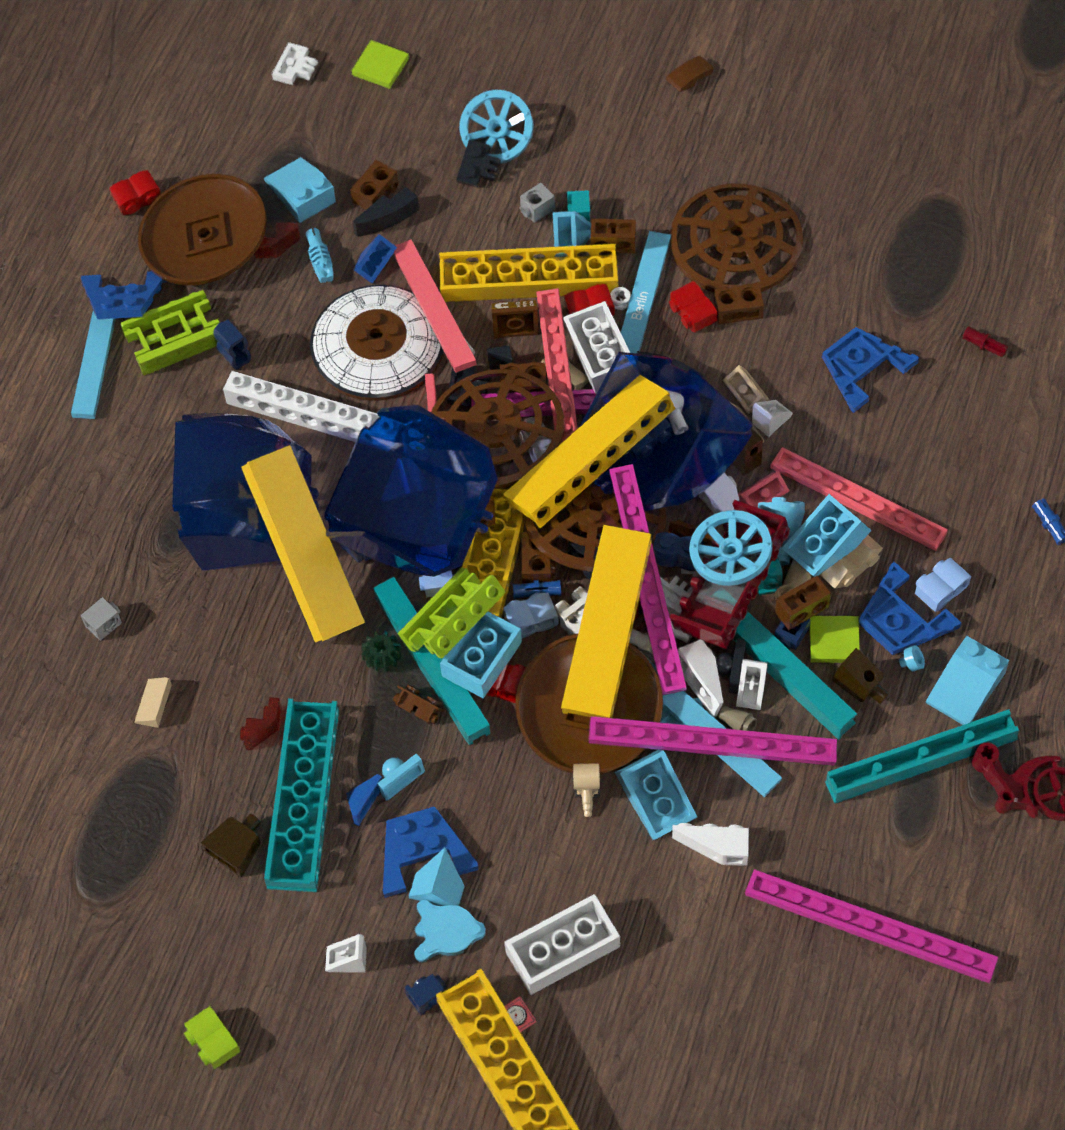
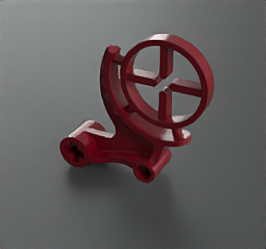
M989 742L980 744L972 759V765L975 770L983 773L986 780L996 790L998 799L994 806L997 812L1004 814L1012 809L1026 810L1031 818H1035L1038 816L1039 810L1048 818L1065 821V814L1054 812L1043 804V802L1056 799L1057 792L1061 789L1056 774L1065 776V768L1059 767L1060 756L1033 758L1021 765L1014 774L1008 775L1004 772L998 759V748ZM1053 765L1052 768L1041 772L1037 779L1031 777L1036 770L1044 766ZM1048 776L1054 792L1039 796L1038 784L1040 780ZM1028 782L1033 784L1032 798L1035 806L1028 794ZM1064 789V791H1063V793H1062L1063 795L1061 796L1059 802H1060V804H1061V806H1062V809H1063V811H1064V813H1065V789Z

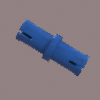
M1045 498L1038 500L1032 505V508L1043 522L1042 526L1044 529H1048L1057 545L1064 544L1065 529L1059 521L1060 517L1051 510Z
M534 580V583L513 584V598H526L534 593H549V596L561 595L560 580L551 582Z

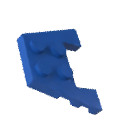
M152 271L147 272L145 285L128 284L127 286L115 287L114 285H107L102 287L101 275L81 276L82 286L85 288L86 295L90 300L97 320L142 317L153 302L154 294L159 293L162 289L161 284L167 282Z
M857 327L822 353V359L853 413L869 402V396L855 383L885 360H888L904 374L918 363L919 357L914 354L904 353L901 351L902 348L895 345L889 346L881 342L880 338Z
M895 562L890 565L879 588L859 618V625L892 655L961 627V622L947 609H944L927 623L894 592L909 580L910 575Z
M435 807L386 821L383 894L385 898L406 892L400 871L401 867L431 859L443 848H446L447 852L450 853L452 862L459 875L479 870L476 860Z

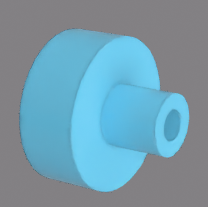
M916 645L906 648L904 650V657L899 659L901 667L908 666L913 672L923 669L925 666L924 656Z

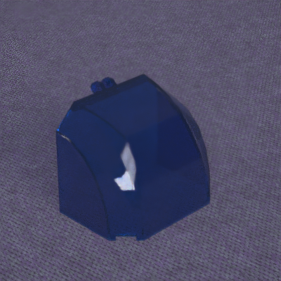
M618 352L580 427L635 378L642 375L661 388L677 392L683 396L684 405L681 413L688 425V430H684V433L676 435L672 428L671 437L663 444H656L653 447L652 453L645 458L641 457L636 460L627 451L593 482L597 486H601V490L605 494H612L614 488L609 469L633 464L644 512L679 506L697 498L709 489L738 457L752 436L750 429L753 423L695 370L689 368L687 372L671 364L672 359L665 356ZM616 448L607 451V457L613 456ZM599 463L591 467L596 471Z
M419 405L381 408L377 412L379 418L370 427L364 426L361 429L324 514V519L329 524L326 536L374 560L423 576L435 577L462 566L476 531L480 533H487L488 527L480 523L481 519L492 520L494 516L492 512L485 510L498 480L489 447Z
M228 413L183 415V420L175 423L172 498L173 511L179 512L182 529L178 530L179 538L202 571L280 561L241 467L251 460L290 445L318 510L319 504L315 499L318 498L319 492L317 488L311 487L312 455L282 428L269 420Z

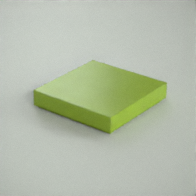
M371 40L353 67L352 75L390 89L408 61L409 53Z
M813 616L810 618V663H842L855 648L859 650L858 616Z

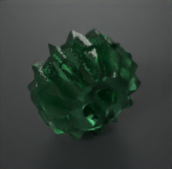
M375 631L374 638L367 636V643H362V660L366 661L368 668L374 667L377 673L381 668L388 672L389 665L396 667V660H401V643L397 642L395 635L389 637L387 631L383 635H379Z

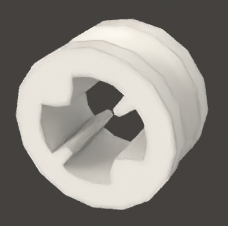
M623 287L613 289L610 295L614 308L617 310L626 309L630 301V292ZM620 296L624 297V300L622 301V299H620V301L616 300V297L620 298Z

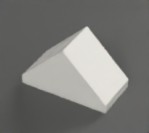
M777 400L755 402L752 412V424L769 437L793 413Z
M743 659L737 707L761 710L767 672L766 662Z
M358 934L327 946L325 971L365 972L367 947L364 936Z

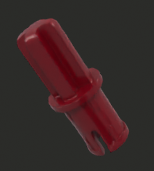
M971 326L967 327L962 337L963 340L980 347L981 351L986 349L1000 357H1003L1008 349L1006 345L990 338L989 333H981Z

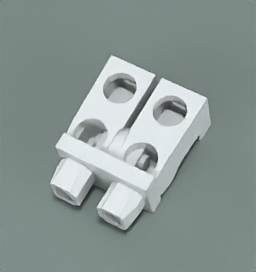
M581 586L572 593V599L575 601L573 605L570 606L565 600H561L555 605L561 627L569 635L578 634L588 594V591Z

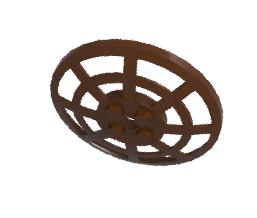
M730 183L717 185L695 194L678 210L670 230L671 252L678 268L688 279L696 282L698 286L714 293L715 289L722 287L743 286L724 284L727 272L755 270L760 281L751 284H759L761 292L778 285L796 267L803 247L801 223L790 205L771 191L748 184ZM728 190L748 191L746 196L730 195L719 198L715 194L716 192ZM757 194L764 195L777 202L786 211L775 212L766 203L755 198ZM706 196L711 201L704 205L694 218L682 217L687 208L697 200ZM744 201L741 209L728 210L724 202ZM752 204H755L764 209L768 215L757 217L749 211ZM714 206L720 213L714 220L701 219ZM793 219L796 228L795 247L783 242V227L780 220ZM774 222L777 230L776 238L763 234V225ZM678 225L691 226L690 239L693 247L681 254L677 243ZM697 227L709 228L710 238L699 243ZM738 230L741 231L742 234L740 236L732 235L731 232ZM762 243L773 246L761 259L755 253ZM713 246L718 252L723 254L721 262L710 257L705 250ZM779 250L792 255L782 269L768 278L763 266L770 262ZM698 255L704 262L718 269L715 280L707 279L697 273L688 265L687 261ZM747 256L750 263L742 265L730 264L732 257L740 258Z
M487 370L460 380L441 395L429 415L426 426V440L435 464L452 480L478 489H500L513 486L562 443L565 432V418L561 403L556 394L540 379L516 370ZM506 376L503 382H491L476 387L472 384L476 380L487 377ZM516 377L537 384L546 393L533 396L526 389L513 384ZM462 387L466 390L455 401L449 411H438L454 392ZM500 388L497 397L484 399L479 393L486 389ZM509 390H513L523 395L526 399L514 404L506 398ZM469 397L476 403L469 412L457 411L460 405ZM552 400L557 418L555 431L542 427L540 403ZM533 407L535 423L522 421L520 411ZM496 419L500 421L495 426L488 425L491 420ZM434 420H446L445 431L449 442L437 451L433 440ZM453 420L465 421L467 430L454 437L452 430ZM520 431L530 432L531 434L527 440L517 448L513 441L517 438ZM539 435L552 439L544 454L528 466L522 454L532 447ZM471 439L479 446L477 455L468 452L460 445ZM505 446L509 452L500 456L487 457L489 449ZM454 450L464 459L474 462L472 476L455 470L443 458ZM513 460L519 469L518 472L503 477L482 478L484 465L501 464Z
M599 465L590 466L589 472L596 471ZM609 467L596 479L595 487L585 488L563 508L568 509V518L559 523L555 516L549 520L553 529L544 537L538 532L534 521L525 516V526L531 541L548 558L573 569L593 571L596 560L594 559L595 547H599L600 539H596L597 534H602L603 525L623 528L620 525L622 522L615 493L610 489L604 488L605 481L612 483L611 477L606 475L610 474L609 469H613V467ZM636 476L639 492L647 491L659 508V517L645 512L646 508L641 498L646 521L658 525L651 538L652 546L654 547L657 533L665 532L666 529L665 507L658 493L648 483ZM582 478L579 479V480L573 481L572 487H573V488L578 487V485L575 484V483L581 482ZM557 496L555 497V503H559L562 501L556 500ZM597 508V509H600L601 511H596V510H591V509ZM575 526L579 530L587 532V538L577 536L569 532L568 529ZM561 535L573 543L585 546L584 558L564 553L553 547L550 543Z

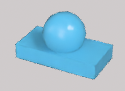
M415 754L406 762L399 758H390L385 761L382 767V774L385 778L377 784L381 795L386 801L425 772L422 759Z

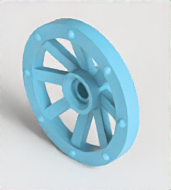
M491 90L479 94L468 103L460 119V135L465 147H467L468 140L490 136L486 144H489L492 148L495 141L498 140L502 154L488 155L500 158V163H505L518 157L527 148L533 134V119L527 105L517 95L504 90ZM491 100H505L500 116H496ZM483 103L490 116L489 120L474 114V111ZM513 103L522 113L506 121L511 104ZM472 120L486 127V129L469 133V121ZM525 121L523 134L509 130L512 126ZM497 127H501L499 132H495ZM505 137L518 140L519 143L511 150H508Z
M738 510L723 511L710 516L696 528L690 541V557L694 568L704 579L718 585H738L750 581L765 569L772 554V540L766 525L753 514ZM729 522V538L724 539L714 527ZM736 522L750 525L740 539L736 538ZM758 531V533L762 537L763 543L745 547L749 540ZM708 533L719 545V548L700 544ZM761 552L755 563L744 557ZM699 553L720 557L704 565ZM727 563L725 574L712 571ZM739 563L747 568L741 572L734 573L735 564Z

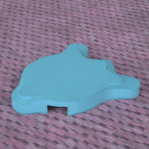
M421 900L417 904V910L422 919L416 926L415 932L417 936L426 938L415 950V958L418 962H425L435 955H459L464 953V950L470 944L472 945L475 941L485 936V926L481 922L476 921L466 909L460 906H436L427 900Z

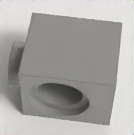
M539 183L520 196V210L525 217H529L534 223L555 210V196L542 183Z
M103 597L81 615L85 627L100 641L122 623L119 616V608L113 602L108 603Z

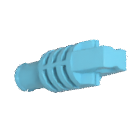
M314 228L315 235H313L312 229H309L306 232V237L310 245L308 253L313 269L321 283L333 281V264L328 248L322 243L319 230Z

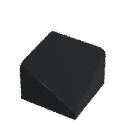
M510 346L487 349L490 370L500 369V365L513 363Z

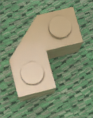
M867 535L855 550L822 572L820 576L835 589L848 587L856 577L878 561L880 557L878 554L883 548Z

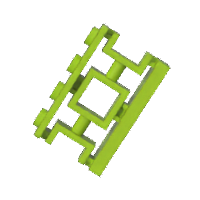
M204 290L191 293L189 296L171 301L159 308L151 309L144 313L142 317H131L121 323L128 343L139 339L143 349L134 352L143 376L217 346L218 341L214 337V328L220 322L216 319L207 323L203 313L211 310V306ZM195 311L197 316L186 321L184 315ZM181 322L185 332L165 340L161 330ZM202 325L204 330L192 334L191 328ZM154 328L156 333L144 337L142 332ZM160 341L162 347L151 351L149 345Z
M461 567L397 634L410 651L416 652L425 645L431 654H436L438 658L442 659L505 594V590L495 576L489 575L481 583L475 573L470 574L467 568Z

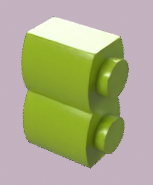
M210 1006L184 1023L187 1029L184 1035L191 1046L197 1044L201 1051L198 1052V1055L205 1066L211 1064L216 1069L241 1052L231 1034Z

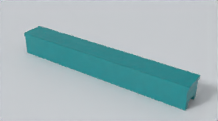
M394 577L373 588L377 603L398 633L417 614L416 610ZM404 643L468 745L473 744V740L484 734L488 736L490 734V724L468 690L442 677L440 663L443 658L441 659L436 654H431L425 645L416 652H413Z
M722 587L709 597L734 607L737 603ZM747 611L745 618L740 621L732 640L735 643L737 639L745 640L746 653L755 661L766 662L767 673L840 740L842 735L855 725L856 722L853 719L857 716V713Z
M1008 709L831 770L827 773L825 784L835 804L973 756L982 743L989 742L999 747L1018 740L1019 728L1018 726L1015 727L1010 716L1011 712Z

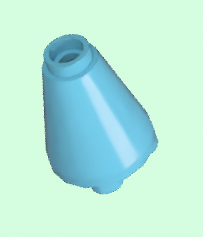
M774 497L772 502L758 503V508L786 517L790 533L787 540L780 547L777 557L779 558L780 565L783 566L790 564L792 557L782 547L801 527L805 513V503L801 501L786 502L784 497Z

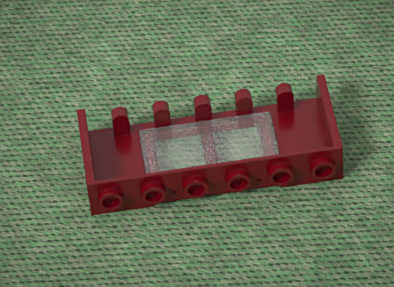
M734 500L732 503L734 510L753 514L768 528L772 540V554L769 563L755 578L738 585H718L704 579L702 576L700 578L693 577L690 582L693 590L690 597L682 596L679 604L682 609L680 615H670L674 629L725 649L730 640L734 638L740 621L746 616L750 601L754 600L757 595L759 584L762 580L766 579L771 562L775 561L778 557L779 549L790 533L786 517ZM729 522L723 523L725 531L723 538L726 539L729 538ZM736 522V538L740 539L750 525ZM758 531L749 540L745 547L763 543L762 537L758 533ZM713 539L712 547L719 548V545ZM761 552L744 557L755 563ZM712 555L711 559L704 557L702 562L705 565L720 556ZM727 563L712 571L725 574ZM739 563L735 564L734 573L741 572L747 568Z

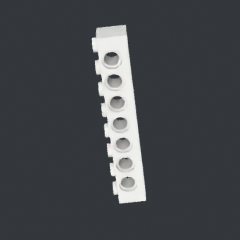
M235 371L231 372L223 388L227 404L380 450L389 451L394 445L401 443L403 438L402 421Z

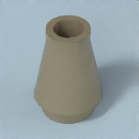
M724 706L719 714V719L734 730L754 731L757 724V719L753 717V714Z

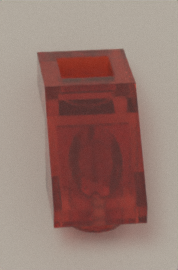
M276 223L275 238L263 237L259 248L255 252V258H278L301 239L298 223Z
M269 697L268 706H264L263 719L246 718L245 726H242L240 730V741H243L246 750H252L279 730L282 711L279 698Z

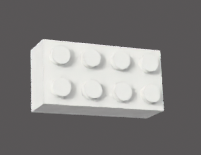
M605 301L563 317L569 339L596 396L630 384L638 377L635 361Z
M595 894L505 941L506 954L530 995L620 947V936Z

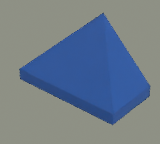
M379 234L360 254L354 271L372 284L397 247Z
M377 774L346 793L355 825L359 826L379 795L380 790L377 783L382 780V776Z

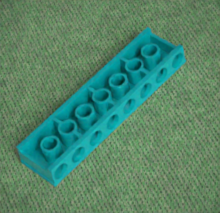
M288 698L264 876L267 889L317 892L339 718L337 701H332V703L296 702Z

